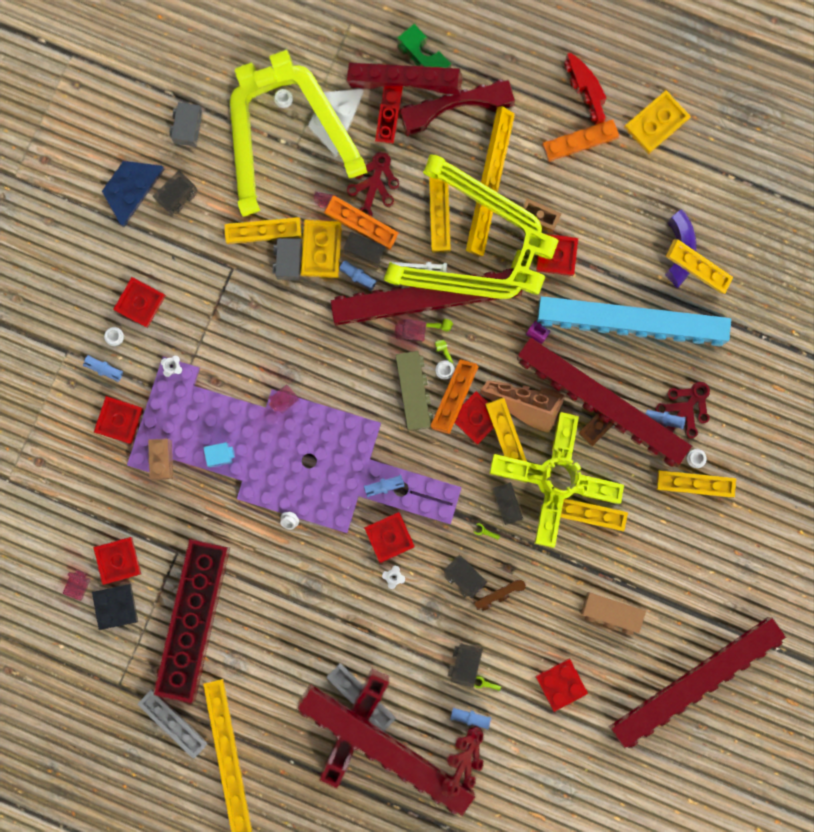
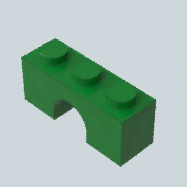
M415 23L398 37V49L402 54L409 56L413 66L451 68V63L440 51L432 56H426L421 53V48L427 43V36Z

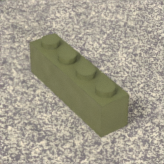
M419 351L396 354L408 432L431 428L430 423L433 421V414L428 412L427 406L431 404L430 395L425 393L424 386L428 385L426 374L422 375L421 367H425L423 355L419 356Z

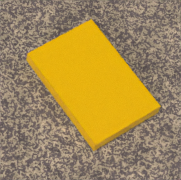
M665 90L630 120L624 128L650 154L685 124L691 116Z
M304 219L301 276L339 278L342 223L338 221Z

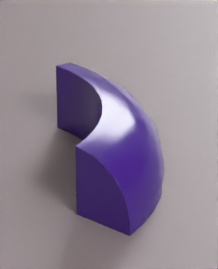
M681 209L667 223L673 230L676 240H680L696 251V235L693 225L687 214ZM673 263L665 276L678 288L690 273L676 263Z

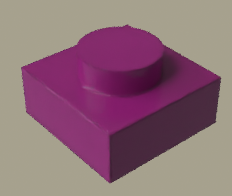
M534 321L526 336L543 344L551 331Z

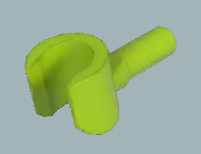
M445 318L442 324L425 323V327L439 328L446 332L450 331L453 325L451 320Z
M444 340L436 341L437 351L443 350L447 361L454 363L448 352L446 342Z
M476 524L482 527L480 533L473 531L476 535H486L499 540L500 535L486 530L482 524Z
M481 676L476 678L482 680V685L473 684L475 688L486 687L498 691L501 689V686L489 683Z

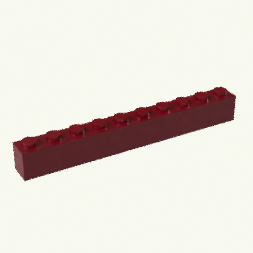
M505 269L503 273L497 274L494 271L486 272L484 276L479 277L505 280L511 276L514 269ZM399 286L390 289L391 291L386 292L374 290L372 294L367 295L355 293L353 297L348 298L337 296L334 297V300L330 301L334 324L339 326L500 299L411 286L402 289ZM521 289V290L519 291V293H518L517 295H515L514 297L521 296L522 293H523V290Z
M533 338L528 340L519 353L517 360H519V364L523 368H530L535 371L534 374L541 380L547 379L550 381V385L558 391L562 389L567 393L566 396L574 402L578 400L587 411H594L600 414L598 416L600 420L605 423H613L615 425L614 428L621 434L627 433L631 436L630 439L638 445L642 443L647 447L649 453L654 456L658 454L664 458L663 462L670 467H678L692 448V445Z
M772 617L765 618L609 725V728L624 749L634 747L638 744V739L643 736L646 738L655 732L654 728L669 723L671 721L670 717L685 712L687 710L686 706L701 701L703 699L702 695L717 690L719 688L718 684L733 679L735 677L734 673L749 668L751 666L750 662L765 657L767 655L766 651L781 646L783 644L782 640L787 637Z
M311 683L297 702L298 712L303 717L312 718L315 720V724L322 729L326 727L332 731L331 734L337 739L341 740L343 738L352 749L356 751L358 749L361 750L369 760H376L381 763V767L386 771L391 772L392 770L398 774L397 777L403 782L412 783L418 792H425L430 795L431 800L435 803L440 804L441 802L447 806L446 809L452 814L456 815L458 813L463 816L475 799L474 790L464 787L461 781L458 782L459 793L456 796H444L441 791L442 784L446 779L452 780L453 776Z

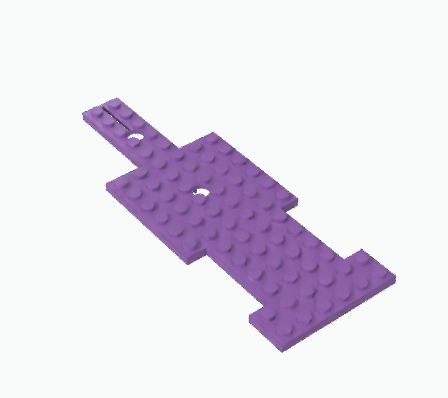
M179 362L182 372L166 377L163 374V365L160 363L127 466L149 472L148 440L170 439L172 441L173 460L241 480L242 484L237 500L280 513L292 512L299 519L348 533L358 497L451 524L462 487L370 460L381 426L380 422L275 390H271L265 408L196 387L195 383L199 374V367ZM226 442L230 447L233 446L235 458H232L233 463L211 468L207 466L204 447ZM306 454H313L317 459L316 465L310 469L302 465L303 456ZM402 475L403 481L409 488L408 493L402 497L397 496L393 490H390L387 494L383 492L367 498L364 486L380 482V479L383 478L386 480Z

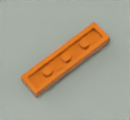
M614 119L543 142L542 146L548 162L616 140L620 135Z
M334 195L324 211V214L388 250L392 248L399 232Z
M459 360L430 427L433 430L450 434L478 370L476 363Z

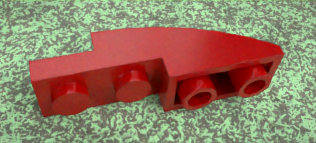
M567 53L564 68L566 72L570 73L572 89H575L577 94L583 93L584 102L590 108L589 116L591 121H594L595 125L603 123L606 117L602 105L605 104L607 98L602 86L585 63L574 54Z
M403 86L384 87L375 142L394 144Z

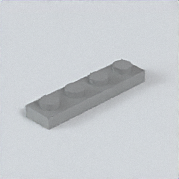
M340 663L326 678L354 704L363 685ZM379 702L369 721L385 731L394 722L396 717Z
M151 689L137 705L194 759L208 743L160 696L153 695L154 690Z

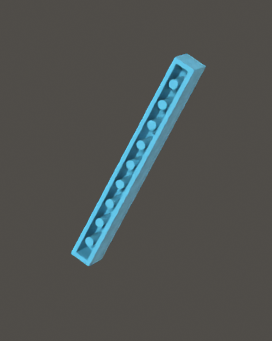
M542 296L539 299L537 322L547 327L556 324L560 325V328L571 329V326L579 327V330L590 331L591 328L598 329L600 333L617 331L618 335H628V333H634L637 337L652 335L655 336V339L665 340L666 337L674 338V341L685 342V339L693 340L692 343L695 344L712 342L711 345L723 346V344L727 343L730 339L731 318Z

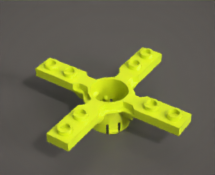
M563 412L559 413L552 447V459L545 461L542 465L496 454L492 456L489 474L525 483L538 484L540 491L545 495L540 510L534 544L551 548L555 547L563 501L573 493L614 504H621L623 484L581 475V472L577 473L581 469L577 462L573 465L571 464L574 462L571 460L579 416ZM559 465L569 472L571 484L566 488L567 491H561L556 488L552 489L554 486L550 480H546L550 477L551 466Z

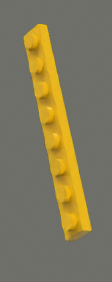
M497 107L481 183L497 193L515 113L505 107ZM476 202L466 251L481 257L484 256L493 212Z
M224 679L203 683L231 832H253Z

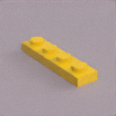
M429 177L431 251L450 252L448 184L442 180Z
M300 217L224 224L226 244L277 240V238H302Z
M673 240L665 256L720 294L726 293L733 279L731 275L680 240Z
M504 397L485 404L503 455L527 462Z
M658 471L656 490L735 498L736 478Z
M564 499L560 518L625 531L628 512Z

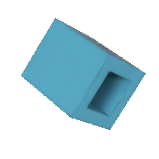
M227 442L204 447L208 467L233 463L232 458H235L234 449Z

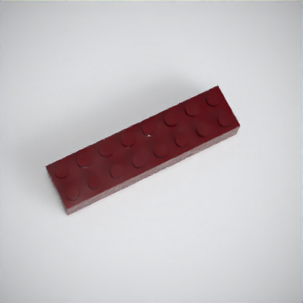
M189 539L153 695L187 703L196 701L230 547Z

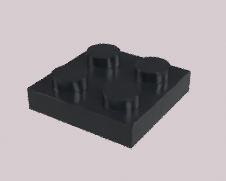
M132 584L92 592L98 630L138 622Z

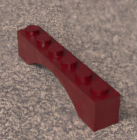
M349 62L346 81L352 89L405 86L431 90L441 94L461 95L463 76L460 68Z
M500 79L491 85H478L475 89L469 91L468 89L461 90V95L445 94L436 100L426 99L421 104H408L401 109V118L406 136L424 132L438 116L451 109L463 106H479L496 112L497 107H505L506 109L514 107L515 98L510 81Z
M371 668L351 710L369 721L390 683L389 676ZM343 738L341 740L336 739L319 778V781L338 789L354 753V749Z

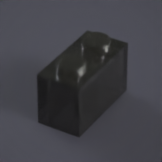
M179 170L152 197L172 217L183 209V205L187 201L195 198L198 190Z
M350 232L343 251L345 255L379 269L386 253V246Z
M512 483L492 488L491 490L503 526L523 520Z
M460 554L443 570L445 573L443 577L451 585L455 582L460 587L457 591L464 598L467 596L472 598L487 583Z
M459 642V646L454 647L452 657L455 658L454 666L450 665L447 675L451 677L450 682L474 688L483 652L482 648Z

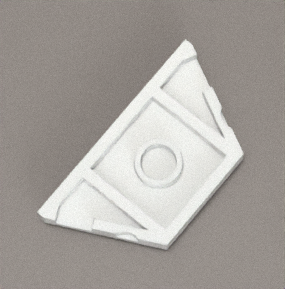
M364 90L323 92L348 132ZM314 112L309 123V129L337 157L338 150Z

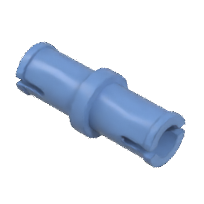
M347 260L341 264L339 270L351 277L353 282L360 283L369 291L376 285L377 281L365 274L363 269L356 268Z
M89 355L84 360V367L98 372L100 376L104 375L116 382L120 381L123 374L122 370L120 371L108 365V362H101Z
M649 409L646 411L647 416L664 427L671 426L682 430L684 428L685 417L670 415L669 412L661 413Z
M402 475L386 480L384 478L380 479V482L365 485L364 489L368 498L383 492L387 494L388 491L405 487Z
M453 707L450 720L466 723L470 727L474 725L488 730L491 717L475 714L472 710L468 712Z

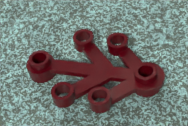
M385 152L376 153L372 162L365 165L367 172L375 170L372 177L356 185L350 184L347 187V193L351 197H355L358 192L369 187L364 206L359 208V210L362 212L368 211V215L373 217L371 206L377 189L385 207L389 208L394 205L393 196L389 195L380 179L382 172L389 181L390 189L396 190L400 186L399 179L394 177L389 168L391 158ZM380 158L385 159V162L379 163L378 160ZM364 174L354 178L361 179L364 176ZM392 181H396L398 184L396 186H392L390 183ZM350 188H355L356 192L350 193L349 190ZM390 198L392 202L387 204L385 200Z
M696 382L688 389L677 390L672 388L667 392V397L670 400L683 396L691 397L687 402L659 403L656 405L655 411L660 412L658 407L661 405L665 408L664 412L679 411L676 416H686L687 429L685 435L687 438L693 439L698 435V430L695 428L693 406L698 401L700 414L697 416V421L700 424L707 423L710 420V416L707 413L705 399L710 395V388L705 382ZM698 388H701L703 390L702 395H699L697 393ZM675 391L676 397H671L670 392ZM705 415L706 421H702L700 416ZM671 426L665 427L671 432H673L676 429L675 427ZM690 429L694 430V436L689 435Z
M480 727L470 728L465 737H458L456 739V749L465 751L455 755L450 754L447 758V765L449 767L456 768L458 766L452 780L446 779L443 782L441 791L444 796L453 797L459 793L458 782L463 772L464 787L472 789L475 786L476 779L474 776H471V767L473 770L481 771L484 766V761L479 759L480 744L484 739V734ZM473 753V761L471 764V755Z

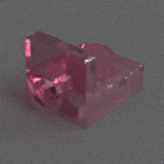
M315 191L314 201L317 206L326 208L333 195Z
M411 319L399 320L395 326L396 339L423 342L425 340L426 322Z
M287 384L273 396L270 395L268 397L271 401L269 403L270 407L275 413L279 410L281 414L300 400Z
M79 570L69 572L67 575L69 579L62 594L82 601L91 579L86 577V573Z

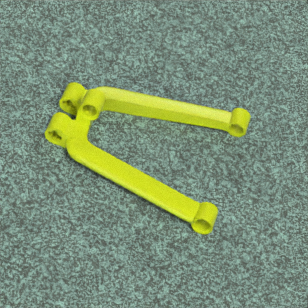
M287 49L269 56L273 68L269 66L256 71L252 62L235 68L240 85L232 92L229 104L239 197L238 206L243 217L261 211L256 200L249 103L256 96L278 87L296 84L301 88L341 155L349 179L368 173L362 156H360L356 146L313 74L304 66H293Z
M430 154L423 173L428 177L444 181L523 230L525 234L523 248L516 251L510 267L514 270L511 276L505 280L401 267L392 262L389 263L383 280L394 285L401 284L497 299L512 298L521 289L531 294L539 295L545 276L529 270L534 254L546 259H552L558 240L542 233L541 223L532 213L455 166L445 162L446 160L442 157Z

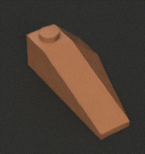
M490 380L485 383L480 391L481 394L491 401L504 397L509 413L530 427L547 433L550 432L555 424L565 395L549 389L541 388L540 391L530 390L529 386L524 385L523 388H516L510 383Z

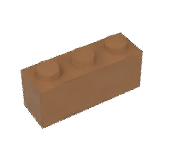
M587 592L581 614L585 615V620L596 623V620L604 622L603 626L612 629L618 626L623 628L622 632L633 635L634 632L640 633L646 611Z

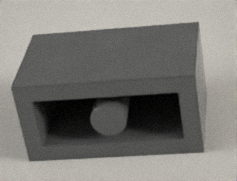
M178 102L177 108H174L173 111L174 126L170 127L169 132L174 144L197 147L203 115L200 105Z
M277 238V244H274L273 250L274 255H276V263H273L272 268L277 280L300 281L302 249L300 239Z

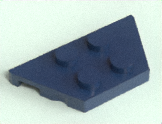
M123 161L103 188L102 193L122 227H125L164 172L165 168L162 165Z

